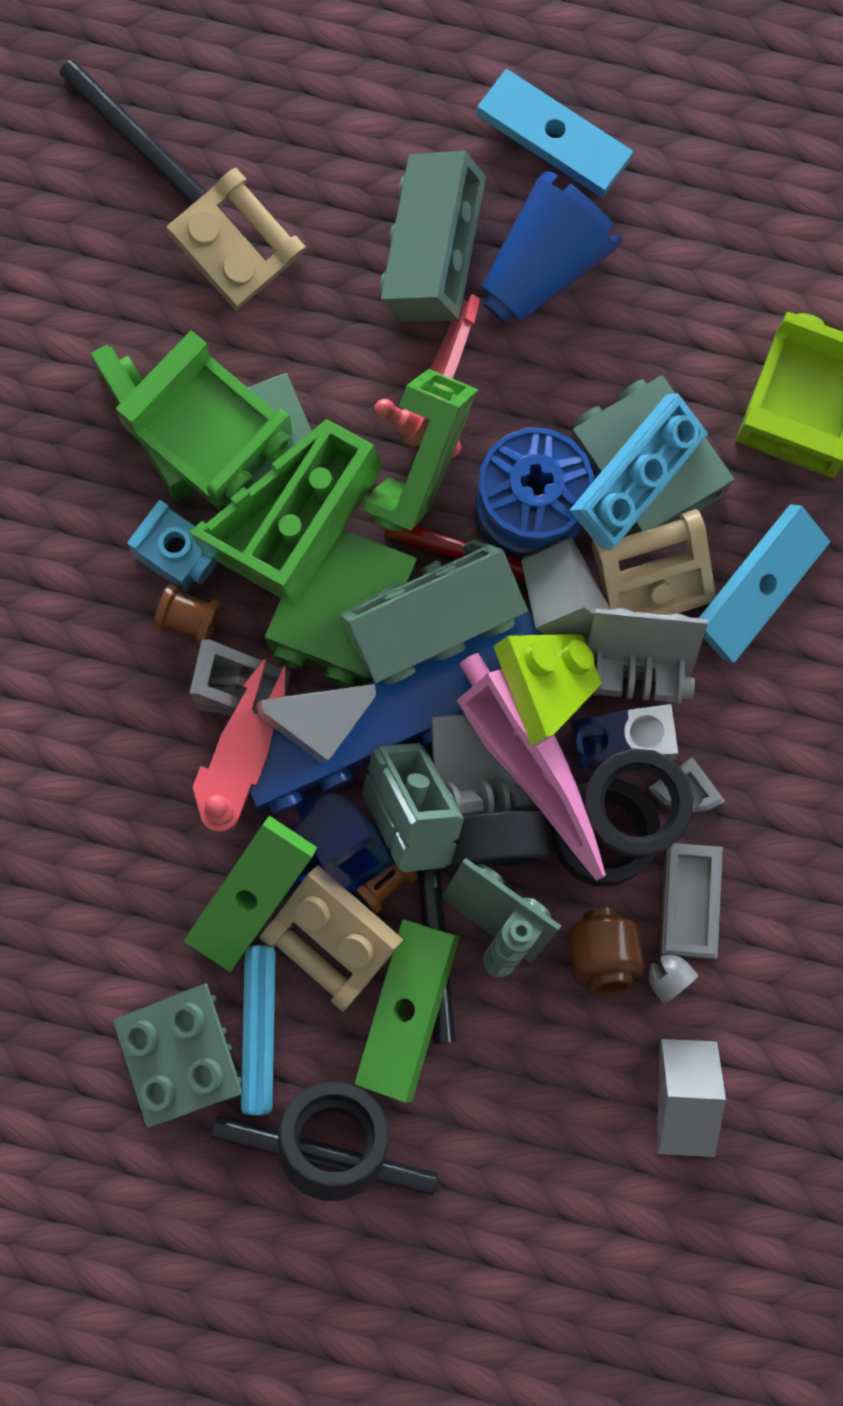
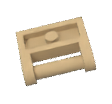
M237 168L228 171L213 188L166 226V233L235 311L295 262L306 250V246L296 235L290 237L245 186L247 179ZM229 200L232 201L276 251L266 261L219 209Z
M697 509L681 513L677 521L625 536L613 550H603L595 541H592V551L599 570L602 592L611 609L624 608L632 612L659 615L677 614L709 604L716 597L706 528L703 518ZM683 541L686 543L687 551L620 571L618 561Z
M319 865L307 874L275 919L259 937L267 946L272 948L277 946L333 996L330 1002L342 1012H345L404 940ZM294 924H297L352 973V976L347 979L291 930Z

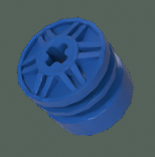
M528 427L504 436L490 448L480 467L474 517L481 537L489 545L500 548L505 554L520 559L570 535L575 542L582 525L569 510L594 481V474L587 455L571 438L552 429ZM527 482H536L538 489L544 490L543 495H534L532 488L527 486Z

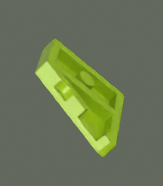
M583 634L507 636L493 646L531 746L539 745L553 736L602 684L594 664L593 653L586 644Z

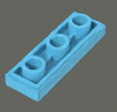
M505 69L477 106V117L601 198L606 195L632 159L633 150L508 69ZM548 135H556L560 138H551Z
M678 393L665 395L569 510L603 550H613L708 435V432Z
M790 504L699 617L701 619H708L704 639L722 660L735 663L830 543V540L803 506Z

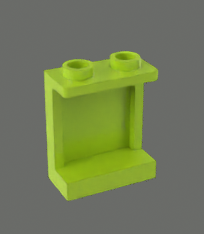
M791 312L785 314L774 336L735 442L834 479L843 467L842 331L826 326L820 318L811 314H794Z

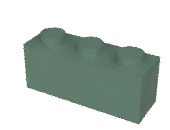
M466 151L409 154L405 176L401 178L399 184L400 202L396 223L392 225L390 230L391 248L387 268L380 280L381 300L403 322L459 321L486 180V176Z

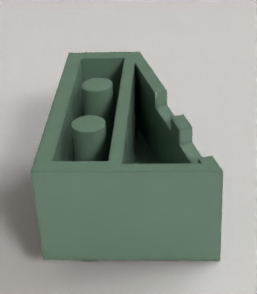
M474 539L462 546L466 556L444 566H441L440 561H434L422 568L423 576L399 586V583H394L341 612L339 617L365 675L375 683L383 680L385 684H393L411 676L416 671L414 665L426 659L434 657L436 661L462 652L466 648L464 642L479 634L484 633L485 637H491L511 629L516 624L514 618L528 612V609L502 549Z

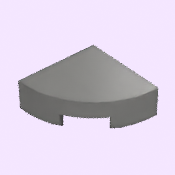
M693 757L679 766L687 775L694 796L692 814L712 810L725 802ZM661 780L646 790L657 803L667 809H671V798L668 789Z

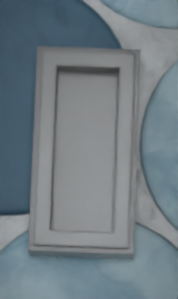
M674 843L664 851L659 955L704 959L718 958L723 847Z

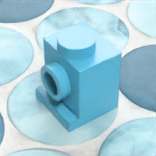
M161 500L157 502L127 542L135 559L170 583L180 585L181 590L187 593L194 582L202 584L211 574L217 561L202 553L190 535L189 531L195 526L170 510L169 506ZM175 538L185 541L184 548L177 553H171L166 550Z

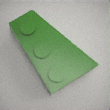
M328 419L323 421L273 462V469L249 489L243 487L231 497L232 503L206 524L201 521L189 531L203 554L294 606L382 470L375 446L372 443Z

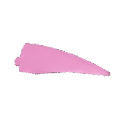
M479 653L467 657L459 665L472 687L457 699V702L485 748L510 773L541 810L594 879L597 881L603 878L606 874L591 823L576 782L555 735L539 745L531 746L502 669L490 672Z

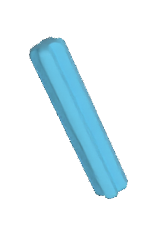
M267 945L249 946L245 951L242 1048L243 1094H241V1110L246 1115H267L273 1109L276 952L274 948Z

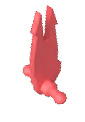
M471 294L468 302L463 299L459 321L450 322L447 328L448 331L430 367L431 370L453 379L471 326L475 322L480 298ZM389 399L377 401L374 407L375 415L379 419L388 420L393 423L396 432L404 436L403 440L405 443L412 447L420 445L430 420L406 409L401 410L394 406V403ZM460 441L457 443L452 458L458 456L461 452L462 446Z
M266 659L261 662L244 683L243 688L246 689V692L220 736L209 768L200 766L193 784V791L201 820L213 832L222 833L235 827L241 816L251 786H258L270 753L274 728L258 717L257 714L253 713ZM286 666L283 667L269 699L285 697Z

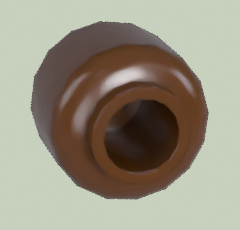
M602 907L585 912L583 920L574 925L567 934L572 974L578 984L589 987L591 994L602 996L626 992L632 989L634 986L633 980L637 979L645 969L640 934L636 922L626 916L617 915L616 910L613 908Z

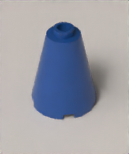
M544 171L536 180L481 286V290L487 296L482 301V304L503 323H506L510 317L517 322L524 320L615 252L623 241L621 234L612 237L608 235L614 224L576 187L569 184L564 191H561L552 185L553 181L558 177V175L552 172Z

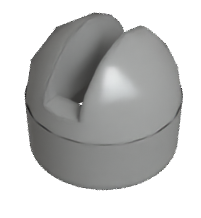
M675 955L661 956L660 961L663 967L652 963L648 973L652 990L663 1004L672 1000L699 976L688 962Z

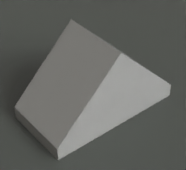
M570 535L524 556L521 562L536 629L545 635L583 634L587 644L595 608L611 610Z
M202 640L189 693L197 709L232 716L246 692V689L243 688L244 683L261 664L262 660L212 640ZM266 662L253 713L257 714L256 704L258 702L269 699L282 668ZM286 670V691H285V697H286V692H287L288 683H289L290 674H291V672H289V671H287V670Z
M375 684L261 700L256 704L257 716L317 761L324 763L329 761L376 697Z
M660 1039L657 1154L715 1157L726 1103L718 1043L713 1041Z

